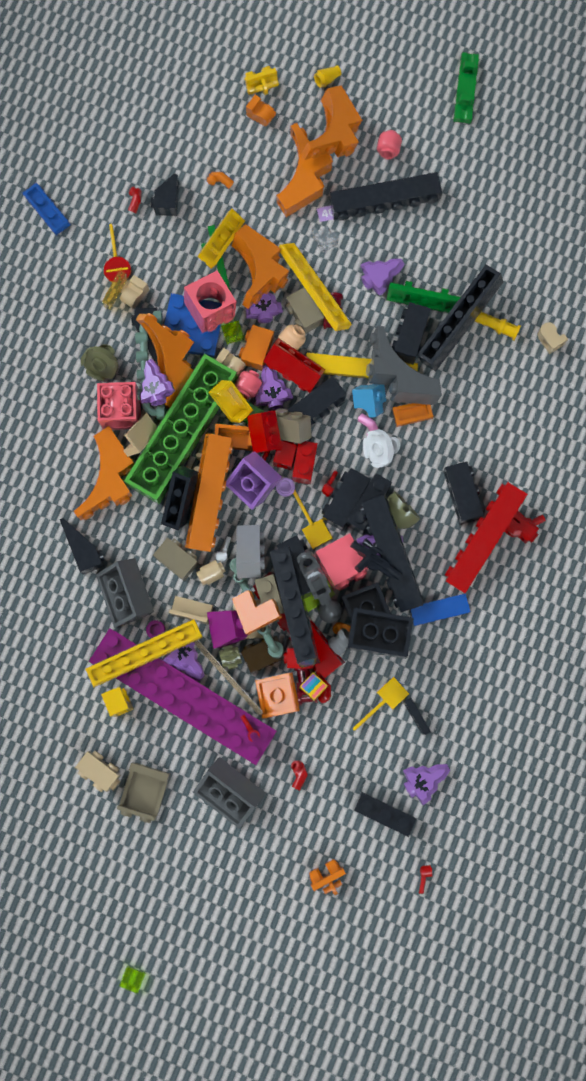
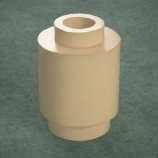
M214 560L199 568L200 570L196 574L204 586L223 578V573L226 571L221 561L217 563Z

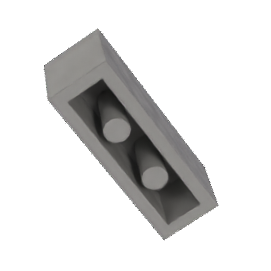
M260 525L237 526V578L261 577V569H265L264 558H261L264 556V545H261L264 544V532H260Z

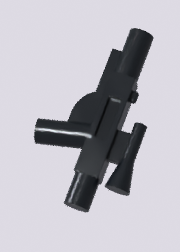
M367 538L363 541V546L355 540L352 542L350 547L363 557L355 566L357 572L360 573L367 567L373 571L379 570L389 578L394 577L397 580L401 578L402 573L377 555V553L381 555L383 551L375 547Z

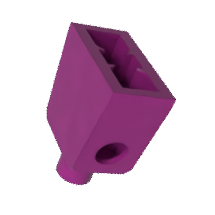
M236 610L207 612L213 649L233 645L247 638L248 635L244 632Z

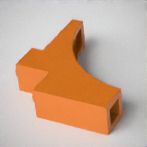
M342 85L327 88L320 100L326 114V129L320 137L306 144L301 153L304 160L309 158L315 159L320 155L335 153L337 158L341 156L347 157L354 153V149L359 143L354 133L358 131V127L363 120Z
M297 122L291 125V136L298 151V166L290 183L276 195V203L285 217L322 197L324 184L320 177L332 171L333 159L330 154L304 160L301 153L310 141L307 138L305 129L303 127L300 128Z
M245 224L235 233L231 246L244 258L251 273L252 286L246 292L242 304L249 309L253 304H258L263 294H268L270 290L275 293L279 288L283 289L288 282L289 270L278 263L281 248Z
M150 313L139 314L136 321L142 325L150 336L156 350L160 371L167 376L168 381L172 382L175 390L173 394L166 397L167 402L162 404L170 409L194 371L191 368L192 365L183 360L194 342L185 331H174L165 325H160L154 315Z
M109 426L93 436L99 449L100 471L93 491L85 502L74 510V513L80 520L91 518L94 515L93 512L99 508L100 510L106 508L112 500L116 506L119 504L124 505L133 496L121 477L129 474L134 466V462L130 456L125 454L123 451L124 447Z

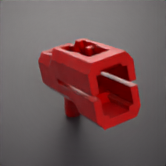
M517 511L506 528L505 533L510 537H518L525 544L528 541L532 543L539 535L537 533L539 530L537 525L545 522V517L540 515L531 520Z

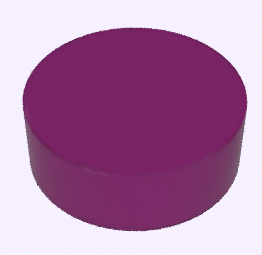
M158 620L151 621L146 627V633L150 638L166 632L165 625Z

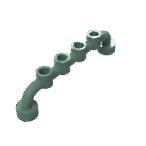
M153 311V315L158 319L157 322L163 325L162 311ZM140 324V332L135 333L136 344H140V351H136L137 363L141 362V370H137V381H141L142 387V382L145 379V363L149 360L148 333ZM137 389L138 400H140L142 389ZM150 403L142 404L143 409L149 415L157 416L158 420H163L165 417V405H158L157 409H154L150 406Z
M236 558L232 559L230 569L234 572V581L242 589L241 594L250 590L255 599V593L248 586V578H242L240 581L237 578ZM269 625L265 626L266 630L262 632V628L257 630L264 637L268 645V653L274 658H281L285 653V647L280 642H274L271 636V627Z

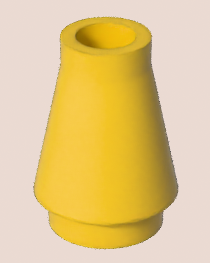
M336 65L317 70V73L314 74L316 85L319 88L327 87L337 77L342 75L341 69Z

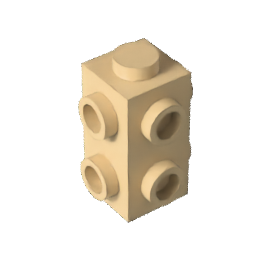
M94 750L93 753L87 751L75 767L79 770L77 774L85 780L88 778L94 782L93 786L100 792H103V790L108 792L110 789L114 791L121 782L119 780L121 776L118 773L119 769L112 763L106 764L102 760L104 757Z

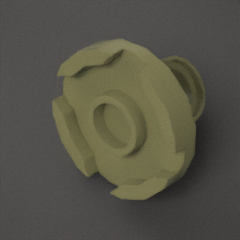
M102 344L99 347H90L85 350L81 357V366L84 365L87 375L99 381L112 379L118 371V362L114 356L115 350L110 345Z

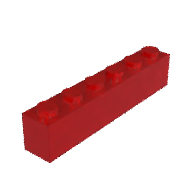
M509 482L505 485H500L496 492L498 494L495 502L493 500L490 501L485 509L488 511L485 518L480 517L475 525L478 528L475 534L470 533L465 541L468 544L465 550L460 549L455 557V560H457L455 566H450L444 575L447 577L445 580L447 583L463 593H466L528 495Z
M269 572V573H268L267 575H265L264 577L269 576V575H273V574H275V573H274V572ZM254 584L252 587L255 589V596L260 600L256 584ZM283 613L281 614L282 618L278 619L277 623L283 631L287 630L289 633L286 616ZM309 617L320 663L314 664L315 667L313 669L319 677L323 676L325 679L342 666L345 661L331 649L326 637Z

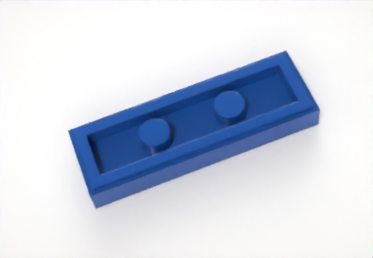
M35 183L22 193L56 236L70 226L69 221L38 183Z
M466 593L425 603L422 606L410 609L411 617L414 618V626L471 612Z

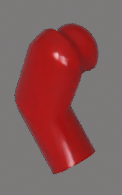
M131 187L129 195L133 198L128 210L136 214L141 203L142 191L140 188Z
M321 676L319 678L328 687L318 696V701L326 703L331 698V685Z
M295 760L291 763V769L296 776L292 787L300 791L308 773L304 763Z

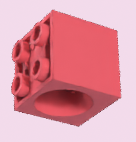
M218 270L184 287V304L202 333L206 331L211 332L218 325L229 323L234 319L236 300ZM206 298H214L220 301L222 306L212 310L206 309L200 305V301Z
M136 382L97 383L98 422L103 429L108 426L111 430L130 429L141 418V402L138 400L137 389L139 388Z
M350 533L315 553V558L333 591L345 589L352 580H355V582L360 581L366 577L365 575L368 571L367 567L360 573L355 570V566L363 557L350 547L354 541Z

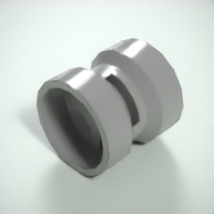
M342 628L336 637L333 636L328 640L329 646L337 655L345 652L348 645L349 631Z

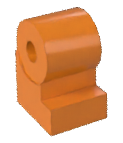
M256 94L246 106V116L263 126H268L276 116L275 110L270 105L262 102L261 98Z

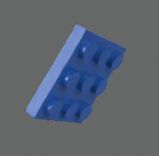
M171 293L164 325L171 330H183L190 335L189 338L194 343L187 353L201 356L206 354L211 358H215L222 324L218 325L211 332L206 331L202 333L184 304V296ZM205 299L200 301V305L206 309L212 310L222 306L221 302Z

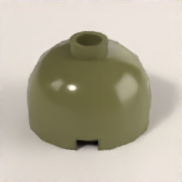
M393 492L387 498L397 528H410L420 520L415 510L397 492Z

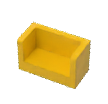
M221 380L208 392L230 422L241 423L253 411L232 381Z
M116 687L101 694L111 717H118L134 710L124 688Z

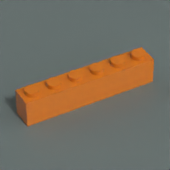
M205 434L198 471L199 475L186 537V548L211 552V548L215 547L216 537H214V532L219 526L217 515L218 510H221L223 504L221 493L226 488L224 477L225 473H228L230 466L228 455L232 453L233 449L232 438Z

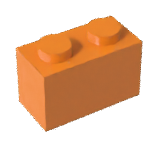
M252 325L251 330H247L245 335L246 345L241 347L239 358H241L246 366L260 371L263 370L265 365L263 360L270 351L274 339V331Z

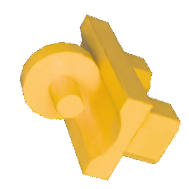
M270 66L263 67L262 72L257 74L253 71L247 72L244 78L248 95L260 91L267 95L268 89L279 86L276 68L272 69Z

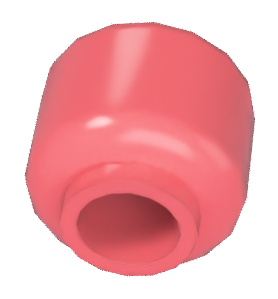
M388 130L380 134L377 151L381 157L392 159L398 156L402 144L401 136L394 130Z
M253 370L241 372L235 382L236 388L245 399L254 398L262 385L259 374Z

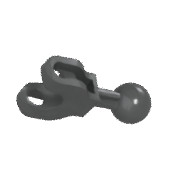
M311 551L301 553L297 557V562L314 599H319V617L327 623L338 621L343 613L342 605L339 601L330 597V587L314 554ZM311 559L312 564L306 567L303 565L304 560Z

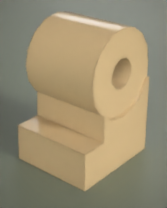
M133 275L129 280V285L122 292L120 300L135 308L148 293L149 287L146 282Z
M550 322L544 323L538 332V338L549 354L565 345L568 341L565 334L559 336L556 326Z
M225 348L222 349L216 358V361L236 371L238 377L246 367L242 360L232 355Z

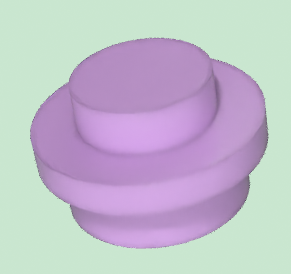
M281 478L276 485V490L279 495L288 497L293 494L295 484L290 478Z

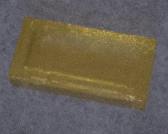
M119 271L102 300L104 308L111 310L128 279L126 273Z

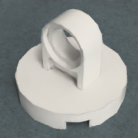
M380 429L369 431L367 438L363 440V451L366 459L369 458L372 462L371 465L376 468L388 466L393 459V455L400 449L399 439L389 437L385 431Z

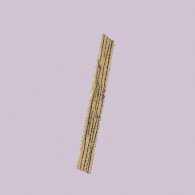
M194 641L198 649L253 710L261 716L263 711L200 641Z

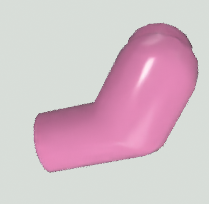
M363 413L358 417V422L368 427L369 431L378 429L376 422Z

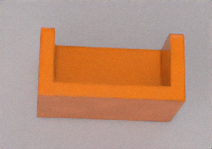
M215 424L214 435L232 438L233 449L252 451L249 427Z

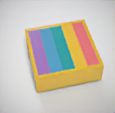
M312 673L301 684L300 689L315 701L328 685L316 674Z

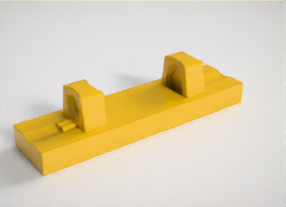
M231 208L197 257L212 269L230 245L235 233L242 227L245 220Z

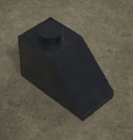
M173 174L155 189L154 197H151V208H154L155 215L177 216L179 196L178 174Z

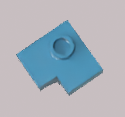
M359 385L352 389L354 408L364 409L369 417H377L384 412L383 403L386 401L385 385Z

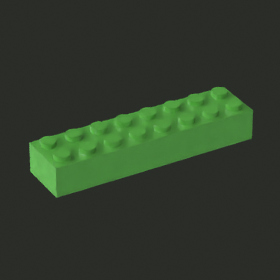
M206 354L203 355L125 478L124 482L128 487L157 504L161 503L169 490L173 471L180 466H184L220 408L208 392L221 380L232 381L235 384L238 379L236 371Z

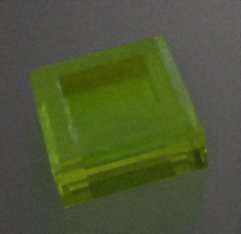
M239 320L221 325L226 344L244 340Z
M127 965L119 987L138 994L146 973Z

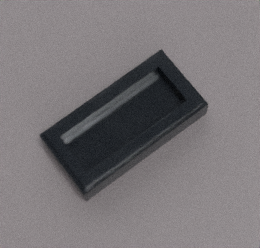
M410 697L403 701L421 734L427 735L430 733L431 730L412 698Z

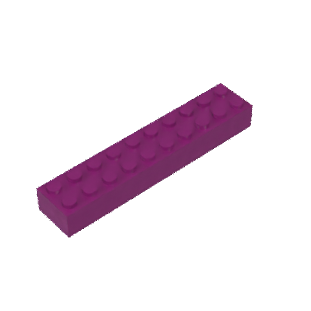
M109 628L88 662L93 665L137 644ZM159 658L116 677L117 680L254 765L258 764L277 733L270 726ZM242 715H245L253 729L259 732L260 738L257 733L253 732L250 735L253 742L248 739V731L241 719Z

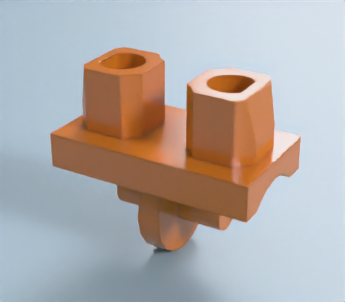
M332 859L325 863L329 874L326 876H322L319 868L309 872L313 891L329 884V886L322 889L323 892L327 894L332 891L335 896L338 895L336 888L342 886L340 880L334 883L332 881L346 873L343 867H340L337 861Z

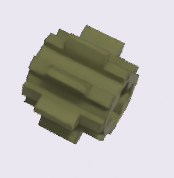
M228 645L223 647L224 650L219 651L223 668L228 667L229 670L237 668V664L242 663L238 646Z

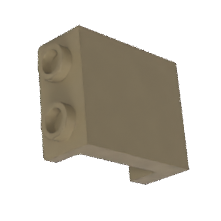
M131 762L128 779L117 810L121 811V815L132 817L133 814L140 816V821L151 823V820H157L171 774Z

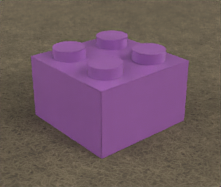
M254 451L241 460L226 481V486L253 510L265 501L282 476Z

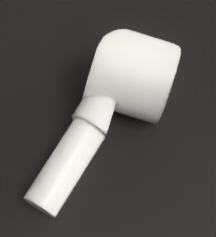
M226 537L223 552L217 551V562L221 561V563L227 561L231 537Z

